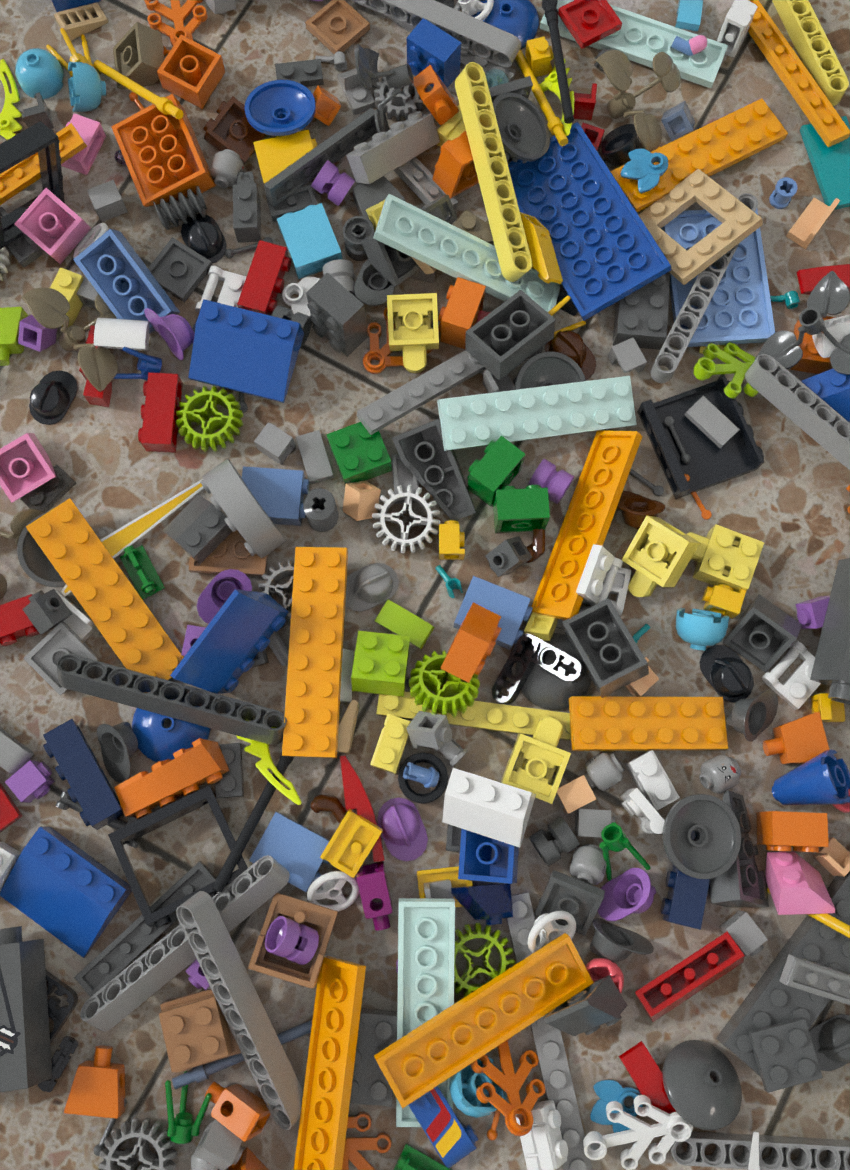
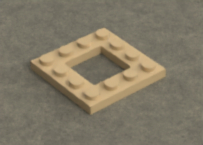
M697 169L676 185L670 193L654 202L639 214L646 228L669 261L672 269L669 273L683 285L687 284L763 225L762 218L700 169ZM696 202L722 224L690 249L686 250L661 228Z

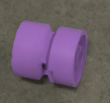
M327 160L311 187L321 194L327 193L328 199L339 206L355 180L345 172L340 174L339 168Z
M543 459L532 475L528 486L540 485L541 488H548L549 500L558 504L571 485L574 476L564 470L557 472L556 466L553 463Z
M284 916L277 917L271 923L265 937V948L269 953L285 957L300 965L307 964L313 958L319 943V935L315 929L304 924H298Z

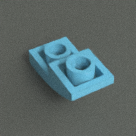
M679 0L675 28L698 31L701 22L703 0Z

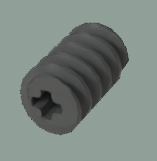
M196 186V194L191 189H188L187 198L179 192L178 201L171 195L169 196V204L163 198L160 199V207L153 202L159 219L166 230H170V222L175 227H178L179 219L187 224L188 215L196 221L197 212L203 218L206 217L207 207L199 186Z
M315 488L310 490L303 503L308 523L316 531H329L337 524L339 518L335 499L332 493L326 489Z

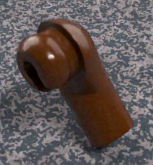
M544 529L533 530V543L526 547L532 558L526 563L534 562L544 554Z
M320 794L315 796L310 804L312 811L315 813L320 811L331 812L338 823H341L347 813L339 799L335 796Z

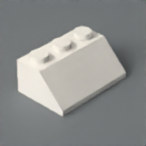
M453 768L445 792L442 822L520 848L536 794Z

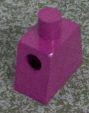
M384 861L363 865L357 872L356 878L365 918L373 919L376 931L388 929L391 927L388 914L393 913V905ZM379 898L381 901L374 902L373 899Z

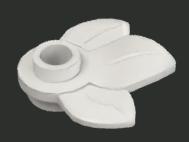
M305 277L298 284L291 283L284 288L282 293L283 301L292 308L293 314L300 312L308 316L311 315L310 309L307 306L306 292L320 278ZM293 294L299 295L298 298H295V299H292V298H291V296H292Z

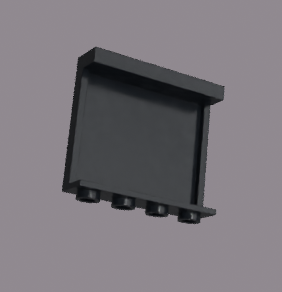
M721 374L717 381L655 403H652L651 400L642 402L637 411L675 500L758 470L764 463L763 451L756 445L753 438V429L746 423L743 416L744 410L742 405L735 398H729L724 393V388L730 382L729 380L727 381L725 374ZM702 396L740 429L721 449L685 416V413ZM667 416H671L674 419L673 426L686 454H689L691 457L689 463L681 461L682 455L671 431L663 423ZM684 474H688L690 476V480L688 482Z

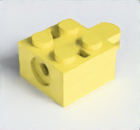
M437 293L387 295L390 351H403V365L405 369L410 373H420L427 364L426 350L439 349Z
M646 516L622 558L623 562L636 569L628 585L630 593L636 597H649L658 584L662 587H675L700 542L659 517Z
M716 524L708 532L707 537L693 532L687 533L688 536L700 542L691 558L698 561L692 578L713 586H718L719 584L728 585L735 592H738L740 589L746 591L749 589L764 542Z
M551 717L541 719L538 722L533 738L521 733L518 734L500 783L536 794L535 798L553 804L571 753L557 748L563 731L562 725L557 719Z

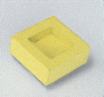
M532 612L524 629V634H532L544 641H550L558 620L554 617Z

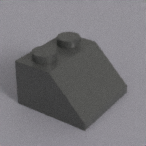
M199 494L163 529L199 565L232 532L224 520L227 517Z
M759 594L743 612L723 643L766 673L797 639L802 624Z
M609 975L595 981L553 1009L544 1020L547 1024L572 1036L583 1032L586 1035H590L604 1023L607 1026L617 1023L622 1018L620 1014L628 1005Z

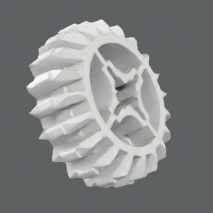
M400 485L397 486L399 494L395 495L392 489L388 490L390 499H387L384 495L380 496L381 501L385 504H375V508L381 511V513L372 514V518L380 519V522L373 524V528H382L381 531L376 533L377 538L386 536L382 542L384 546L392 541V551L396 550L397 545H401V553H405V546H410L411 553H415V544H418L419 548L423 550L425 546L422 540L425 539L428 543H432L433 540L428 534L437 535L438 531L432 528V525L438 526L440 524V520L433 519V517L440 515V511H431V508L435 507L437 503L436 501L426 502L430 498L429 493L420 497L422 488L418 487L416 493L413 494L412 485H408L407 493H403L402 486ZM405 500L403 509L400 512L387 513L394 503ZM412 500L424 508L427 518L413 513ZM409 507L408 514L414 520L412 523L409 522L406 532H404L403 521L399 520L400 516L404 517L403 514L406 513V508ZM385 521H390L400 526V539L389 532ZM427 525L419 536L408 539L409 531L412 527Z

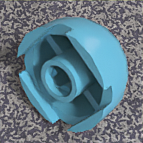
M40 48L29 49L23 52L16 62V78L23 92L29 97L35 98V94L40 92L43 99H48L62 89L65 73L57 58L49 51Z
M70 61L68 71H73V77L68 78L70 103L71 106H74L72 111H92L100 105L102 96H106V83L100 80L99 73L93 66L83 62Z
M679 608L676 615V630L683 641L691 643L690 648L706 650V646H713L722 641L728 628L729 616L726 615L721 618L722 613L701 609H692V614L685 613V608Z
M488 1057L491 1063L494 1062L493 1059ZM477 1059L478 1065L483 1067L481 1060ZM471 1065L450 1077L449 1090L455 1106L465 1115L474 1118L485 1117L497 1109L490 1102L485 1104L478 1100L476 1096L477 1088L483 1083L489 1082L495 1087L496 1093L504 1100L507 1097V1093L485 1073H475ZM483 1089L484 1095L489 1097L488 1091Z

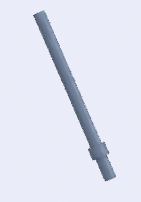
M312 1020L277 1034L281 1045L311 1033ZM242 1053L194 1067L191 1071L172 1078L173 1086L176 1090L195 1081L200 1083L209 1079V1075L245 1061Z

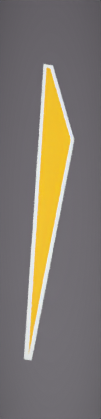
M198 481L102 538L101 542L111 556L115 558L126 547L131 546L204 489V487ZM65 585L61 592L65 597L71 590Z

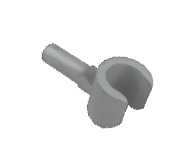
M338 51L334 56L316 55L315 59H321V62L334 63V68L337 71H345L347 69V60L343 52Z

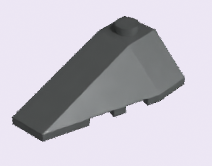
M448 194L419 208L451 225L457 218ZM374 233L361 241L370 263L394 286L414 275L419 269L411 256L374 239Z
M440 418L392 438L403 464L409 468L451 520L456 521L476 513L455 451H444Z
M729 790L724 791L722 801L731 808L739 822L741 846L733 865L722 875L710 879L708 892L711 903L724 907H769L764 871H758L754 856L759 854L757 845L753 846L748 834L751 831V823L743 795Z

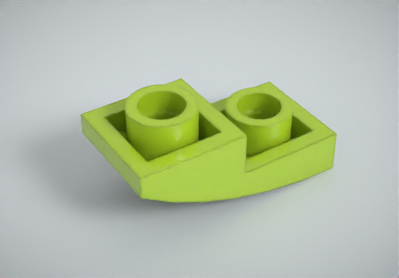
M390 600L386 601L375 619L376 623L397 635L410 636V643L420 649L423 648L435 628Z

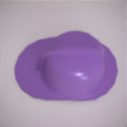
M145 308L144 313L150 324L165 340L176 358L183 360V351L194 342L195 333L190 324L179 315L171 314L159 317L153 310Z
M235 569L224 570L216 575L198 598L197 611L201 619L209 624L235 589L252 591L251 581L248 576Z
M399 797L385 802L379 810L377 820L378 826L383 829L381 834L386 847L391 855L398 860L411 861L417 859L425 851L428 841L427 832L417 808L409 800Z
M631 868L607 882L601 888L605 890V894L597 912L607 921H617L632 913L640 914L647 911L656 894V889L651 885L647 872L641 868Z

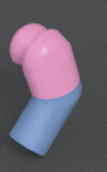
M698 35L692 39L685 40L676 36L671 48L692 56L706 48L707 38L704 35Z

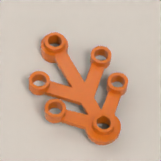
M144 0L148 10L157 12L151 13L147 18L150 28L170 37L172 46H174L181 34L193 40V32L208 18L206 8L202 5L196 6L203 0H187L182 7L180 0H170L172 9L160 3L159 0ZM193 10L194 17L184 27L183 21ZM159 14L174 22L175 29L163 23Z
M387 307L384 310L387 343L381 349H379V337L382 334L380 324L372 322L367 327V334L370 337V351L363 357V366L372 374L381 373L386 367H404L403 356H389L393 351H390ZM373 328L379 330L377 333L370 332V330ZM433 349L426 350V354L430 353ZM373 360L380 362L378 365L371 364Z
M511 1038L497 1046L502 1072L490 1062L487 1055L479 1058L483 1063V1067L478 1065L477 1060L470 1065L475 1073H485L505 1091L509 1103L496 1093L495 1087L489 1082H485L477 1088L476 1096L478 1100L485 1104L490 1102L505 1116L508 1130L516 1136H524L532 1129L533 1115L531 1111L538 1098L544 1095L545 1085L539 1079L529 1082L526 1085L527 1095L521 1103L519 1090L531 1069L538 1065L539 1059L534 1051L527 1050L520 1056V1066L514 1072L508 1044ZM526 1056L531 1059L532 1064L528 1063ZM533 1085L537 1087L538 1093L533 1090ZM483 1089L488 1091L489 1097L484 1095ZM515 1117H517L520 1120V1125L517 1123Z
M360 1112L356 1116H348L347 1129L356 1128L360 1132L369 1130L372 1122L370 1114ZM360 1117L367 1118L368 1124L366 1126L359 1125L358 1119ZM384 1132L379 1133L376 1137H346L342 1170H349V1160L358 1170H376L358 1150H377L379 1153H386L391 1148V1137ZM381 1138H385L388 1141V1145L384 1148L378 1145V1140Z

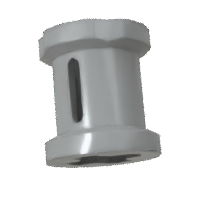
M452 737L448 743H443L439 749H435L440 751L450 761L449 765L451 767L468 752L466 748L463 749Z

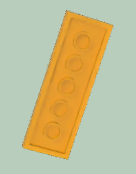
M571 696L569 698L572 751L728 749L723 697L605 696L601 698V696Z

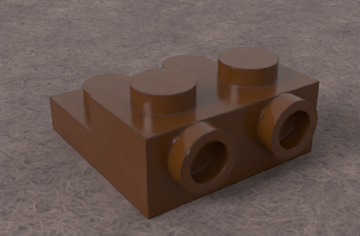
M232 96L228 103L225 100L221 103L216 111L219 114L216 119L210 118L204 126L203 130L206 132L204 139L219 151L229 149L236 152L245 165L255 151L253 142L263 140L267 134L257 131L249 124L245 114V105Z

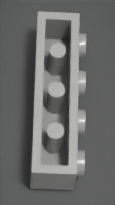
M421 111L413 112L408 115V119L404 122L400 121L392 124L387 132H379L373 135V140L368 143L363 142L356 145L354 151L346 156L356 183L371 184L440 142L432 114H422Z

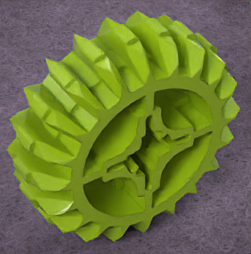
M203 385L202 392L199 393L197 389H194V396L185 395L187 403L179 402L182 410L176 411V415L179 418L176 420V425L180 428L179 434L184 437L187 444L192 443L194 449L197 450L201 446V449L207 452L209 446H211L212 450L216 452L218 445L226 449V441L234 443L235 440L232 435L240 436L238 427H243V421L240 418L244 415L242 410H239L241 407L240 403L235 401L233 394L227 395V391L224 388L218 392L217 387L214 385L211 391H208L207 387ZM217 404L225 407L229 411V416L218 412ZM191 422L201 425L203 434L195 432L191 427Z
M444 649L442 655H438L434 650L431 657L425 654L422 661L417 660L415 668H412L411 678L409 679L410 695L415 698L416 706L422 705L423 712L430 709L432 710V715L438 712L442 713L441 715L447 716V713H450L455 718L458 711L464 714L467 706L472 707L474 699L478 697L480 681L476 674H473L468 683L440 669L447 652Z
M479 922L475 923L474 931H471L469 924H465L466 934L464 935L459 929L455 930V934L459 937L455 941L454 983L457 982L454 992L456 994L465 988L464 997H466L472 991L477 990L508 970L506 965L515 964L514 959L506 958V955L513 953V949L511 947L503 949V946L509 940L504 937L498 941L497 939L501 934V931L498 929L490 935L491 925L486 924L483 932ZM474 938L487 939L485 944H482L476 950H471L463 945L468 940ZM493 946L496 947L499 955L497 971L490 966L488 961ZM457 952H460L467 960V965L463 970L464 973L461 978L457 973L455 964ZM467 952L476 957L482 954L484 958L481 960L488 969L486 970L479 965L473 968L471 965L474 963L467 955ZM478 973H485L492 977L481 984L468 983Z

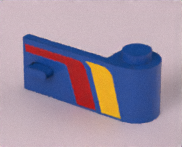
M438 1086L408 1105L448 1169L477 1149L475 1142L479 1139L470 1124L465 1126L459 1121Z

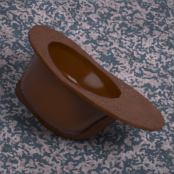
M559 331L552 340L546 343L545 352H558L570 357L581 368L586 380L594 374L596 369L595 356L576 332Z
M623 490L617 508L622 510L626 525L639 529L646 516L658 517V514L665 510V505L662 502Z

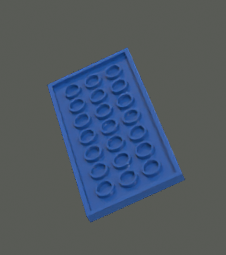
M577 121L571 126L570 134L567 136V145L560 146L554 135L550 138L549 149L540 159L527 161L526 163L518 159L517 162L511 161L508 163L519 211L534 216L549 231L563 279L561 285L568 296H570L581 318L585 321L672 269L669 261Z

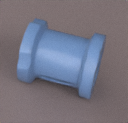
M788 177L781 178L769 197L770 204L777 209L786 208L791 201V197L797 192L796 182Z

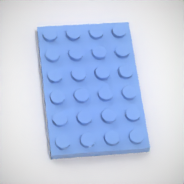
M705 209L687 210L666 224L662 230L684 249L688 250L722 223ZM760 228L739 243L687 347L707 346L710 343L727 345L729 342L735 344L764 343L775 333ZM670 274L669 288L674 322L698 275L683 285ZM691 305L692 308L698 309V307ZM680 325L683 329L689 330L687 326Z

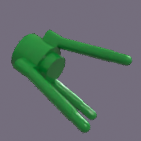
M613 822L602 830L601 837L603 842L599 846L606 861L605 872L608 881L612 880L609 850L620 852L627 848L646 870L651 869L646 860L632 846L619 825Z
M167 1080L165 1082L168 1114L167 1136L174 1143H190L193 1140V1136H199L200 1125L212 1095L211 1093L206 1095L195 1121L193 1115L186 1112L188 1085L183 1086L180 1110L176 1114V1118H174L171 1081Z

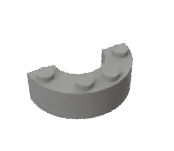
M228 458L202 476L203 480L200 483L208 494H213L209 498L218 511L223 509L228 516L224 519L226 524L233 532L239 531L246 540L244 546L252 556L257 554L262 559L286 542V539L260 506Z

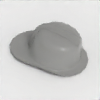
M374 563L347 576L345 606L353 611H364L387 601L394 596L398 589L399 581L396 572L386 564Z

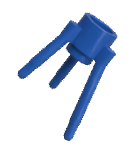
M123 347L120 350L139 358L137 370H140L141 373H117L113 379H143L147 381L148 372L160 373L162 359Z

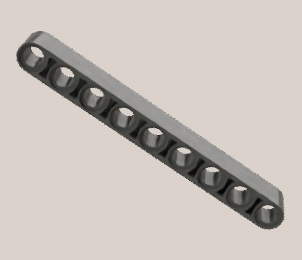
M73 654L63 655L57 660L59 684L66 689L270 745H276L283 741V731L286 727L287 719L285 718L284 723V714L278 710Z

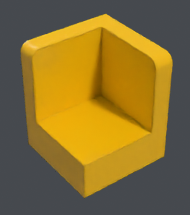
M819 693L811 696L812 713L820 712L822 722L845 721L844 703L829 699V693Z

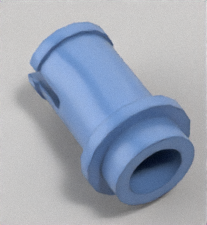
M408 762L404 768L403 777L404 779L422 783L425 788H430L437 785L439 772L433 767L427 769Z

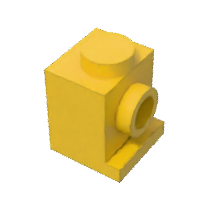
M545 36L527 40L525 58L535 77L550 74L553 70L550 63L553 60V51Z
M449 520L445 521L444 524H439V560H464L465 549H460V547H464L465 536L464 532H460L459 522Z
M724 584L713 587L707 586L702 600L706 601L703 609L722 613V616L727 615L733 619L740 614L746 590L740 589L738 592H735L732 587Z

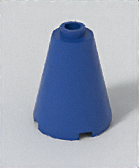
M835 750L824 751L776 779L774 786H772L773 797L782 805L850 803L848 790L850 789V772L842 758L837 760L833 755L837 753Z

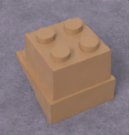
M276 893L272 898L248 969L314 989L338 911ZM277 917H287L298 924H304L318 932L319 943L317 950L307 964H297L266 950L265 937L271 923Z
M211 989L166 1000L160 1004L161 1012L159 1013L172 1073H178L241 1053Z

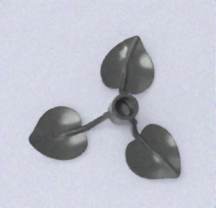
M359 44L354 45L355 64L358 77L363 86L376 89V83L379 82L378 78L386 77L389 88L395 89L394 92L378 104V109L374 110L378 133L387 132L389 126L383 107L397 94L403 92L402 87L414 83L411 67L407 63L389 71L378 72L379 53L368 48L363 49Z
M834 271L824 276L809 295L807 308L799 315V322L802 326L798 328V340L795 334L790 331H778L765 341L755 360L759 355L767 354L786 369L792 368L802 359L803 351L798 345L803 342L804 333L816 335L822 332L837 347L830 357L833 369L840 374L850 375V334L846 335L840 344L828 332L823 319L827 317V314H840L850 303V291Z

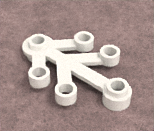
M639 1095L634 1099L635 1112L639 1116H648L659 1122L657 1124L650 1125L624 1112L621 1103L611 1101L606 1105L608 1120L613 1123H620L630 1128V1130L603 1136L597 1131H591L583 1140L584 1153L591 1160H600L605 1157L608 1147L635 1142L631 1149H625L620 1154L621 1165L624 1169L634 1170L637 1168L638 1160L647 1147L649 1160L653 1164H662L666 1160L667 1152L675 1141L683 1142L689 1139L693 1125L686 1122L677 1112L668 1114L651 1105L650 1098L646 1095ZM641 1104H646L645 1107H639ZM614 1110L619 1111L618 1113H611ZM663 1136L659 1143L650 1144L654 1137Z

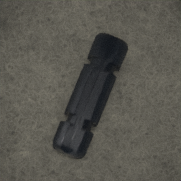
M65 1036L59 1045L61 1049H57L51 1059L53 1078L37 1084L42 1091L49 1093L53 1091L57 1084L56 1078L59 1079L71 1059L70 1053L74 1054L79 1042L75 1038Z

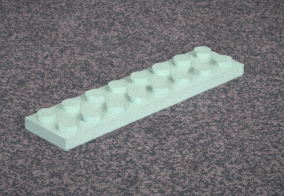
M558 0L557 9L559 10L560 7L574 0ZM610 5L622 22L621 30L589 45L590 47L599 50L604 48L607 50L611 48L619 50L630 61L653 68L654 56L659 52H665L673 59L682 79L712 88L728 45L707 38V46L703 51L688 56L671 48L676 36L689 40L698 36L697 34ZM544 14L540 22V29L550 32ZM558 15L560 36L576 41Z
M388 194L374 233V239L450 276L460 277L486 286V293L504 302L522 290L546 312H549L556 306L561 284L554 282L548 284L538 277L539 272L533 268L517 281L510 282L501 273L494 245L391 194Z
M630 376L437 400L444 451L487 446L492 440L496 442L500 436H503L509 442L637 425Z
M399 898L397 1040L454 1004L455 899ZM450 1078L439 1084L438 1087L453 1109V1101L449 1090ZM396 1098V1127H421L410 1107L407 1105L402 1109Z

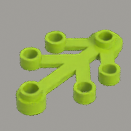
M732 342L727 343L723 350L717 345L710 343L703 351L705 357L700 358L694 366V376L704 381L711 378L712 375L734 374L732 381L724 388L726 396L734 399L742 391L741 385L745 373L755 361V357ZM737 356L738 358L742 359V360L745 361L746 363H743V362L739 361V360L736 359L735 357ZM718 358L726 364H715L712 360ZM749 383L743 388L744 392L750 397H755L759 393Z

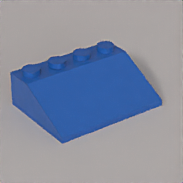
M203 299L196 322L188 378L284 403L304 336L301 324Z
M235 589L170 676L178 681L212 693L224 694L232 692L238 686V679L242 673L247 672L255 662L253 659L258 652H262L269 645V638L274 631L276 632L283 627L286 622L284 618L289 612L267 593Z
M40 826L22 850L0 891V896L81 957L85 958L132 890L127 882L51 827Z

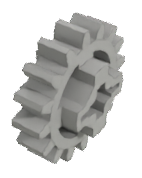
M382 77V82L376 83L377 89L374 90L376 107L385 99L386 92L388 97L395 91L394 88H389L386 77ZM414 84L402 87L403 92L397 94L383 107L385 113L387 112V119L390 120L393 116H396V120L400 121V118L404 116L407 120L409 114L416 112L417 109L422 110L423 101Z

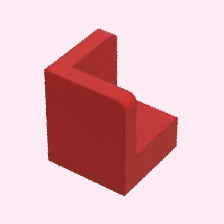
M592 83L590 94L574 93V119L592 121L596 104V83Z

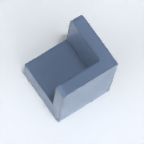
M686 101L664 112L661 120L671 141L691 132L695 125V120Z

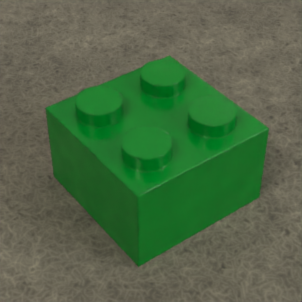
M358 422L326 434L328 444L345 485L347 483L367 481L392 471V462L379 431L370 435L364 425Z
M500 436L496 442L492 440L484 450V453H486L481 460L476 459L468 469L470 472L467 477L468 490L490 507L493 505L496 490L508 486L521 471L525 458V453L503 436Z
M529 485L526 489L504 486L500 490H496L493 502L495 533L533 532L534 529L545 530L550 519L548 488H541L540 485Z

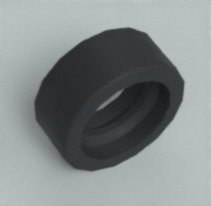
M424 752L413 754L405 759L399 769V787L405 797L413 802L421 804L433 802L441 797L447 787V769L441 759L433 754ZM408 762L413 764L424 762L435 767L437 772H439V780L433 791L427 794H419L410 788L408 780L403 777L404 768Z

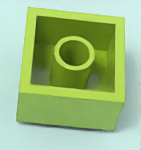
M358 631L351 675L352 691L404 697L410 636Z

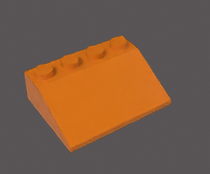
M173 93L166 98L183 111L184 115L181 119H176L170 114L165 115L152 104L111 126L144 207L153 206V202L158 205L162 198L167 203L171 195L178 200L179 192L187 198V190L191 189L196 194V186H199L201 193L216 186L185 109Z

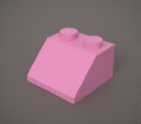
M47 188L42 191L14 224L59 264L65 260L91 230V227Z
M26 433L0 448V486L11 503L56 477L49 456L34 433Z
M767 852L765 878L778 915L835 913V907L819 871L795 852Z

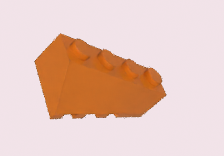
M199 738L192 742V748L180 749L173 753L175 759L159 761L152 765V772H140L115 786L114 789L125 817L141 819L151 814V809L159 805L160 808H163L175 802V798L182 794L188 796L198 791V786L206 782L209 785L223 779L222 774L230 770L218 742Z

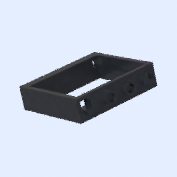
M40 121L0 144V174L38 152L42 190L47 188L65 203L59 140L54 130L49 129ZM37 197L2 218L0 216V249L25 234L14 224Z
M210 785L108 834L146 925L151 928L155 926L158 929L171 923V917L176 915L177 907L197 892L204 891L211 897H214L218 892L212 889L213 882L152 913L124 845L209 803L231 851L236 841ZM242 855L237 862L239 869L232 872L225 887L248 869Z

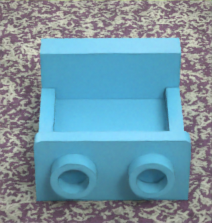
M322 203L309 205L303 210L294 213L289 212L277 218L280 233L283 235L298 279L321 272L326 263L342 259V252Z

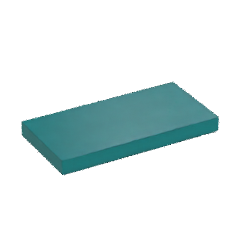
M847 116L841 117L846 126L850 130V125ZM811 123L802 125L799 131L824 203L830 207L837 198L840 202L834 210L850 207V136L844 141L827 147Z

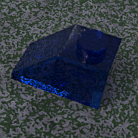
M510 884L451 888V894L475 920H486V925L503 924L502 918L513 917Z

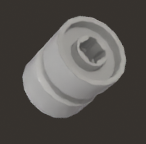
M344 259L326 263L323 266V275L329 273L356 297L354 292L355 274L353 263Z

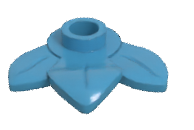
M635 149L629 152L631 161L627 162L622 168L621 177L638 180L639 193L655 188L659 183L660 176L668 169L667 157L662 153H651L646 149Z
M610 1079L601 1080L594 1084V1091L600 1099L594 1104L590 1119L601 1125H612L614 1133L630 1130V1128L620 1123H613L608 1120L606 1105L611 1101H617L623 1106L624 1112L635 1117L637 1114L634 1103L631 1106H625L624 1100L627 1097H632L634 1100L637 1096L641 1095L640 1092L633 1087L623 1088L617 1081ZM614 1110L611 1113H618L619 1111Z

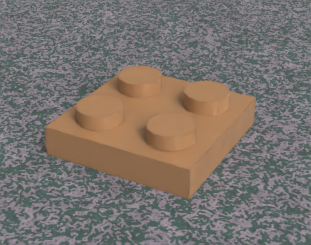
M345 0L330 1L305 22L306 29L333 54L338 51L344 52L370 30V23Z

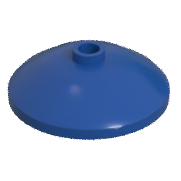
M480 0V2L487 3V0ZM494 0L493 8L483 22L516 36L522 45L520 49L526 47L527 40L534 39L537 34L539 16L530 0ZM477 12L476 14L472 15V17L475 18L481 12Z
M290 80L266 82L256 87L248 95L245 102V114L249 124L257 131L271 136H287L299 132L312 121L316 111L315 99L311 91L304 85Z
M139 708L136 709L132 721V730L138 740L139 750L147 758L155 762L175 759L173 753L180 749L192 748V742L199 738L208 740L211 730L208 727ZM166 719H171L172 721L169 728L164 727Z

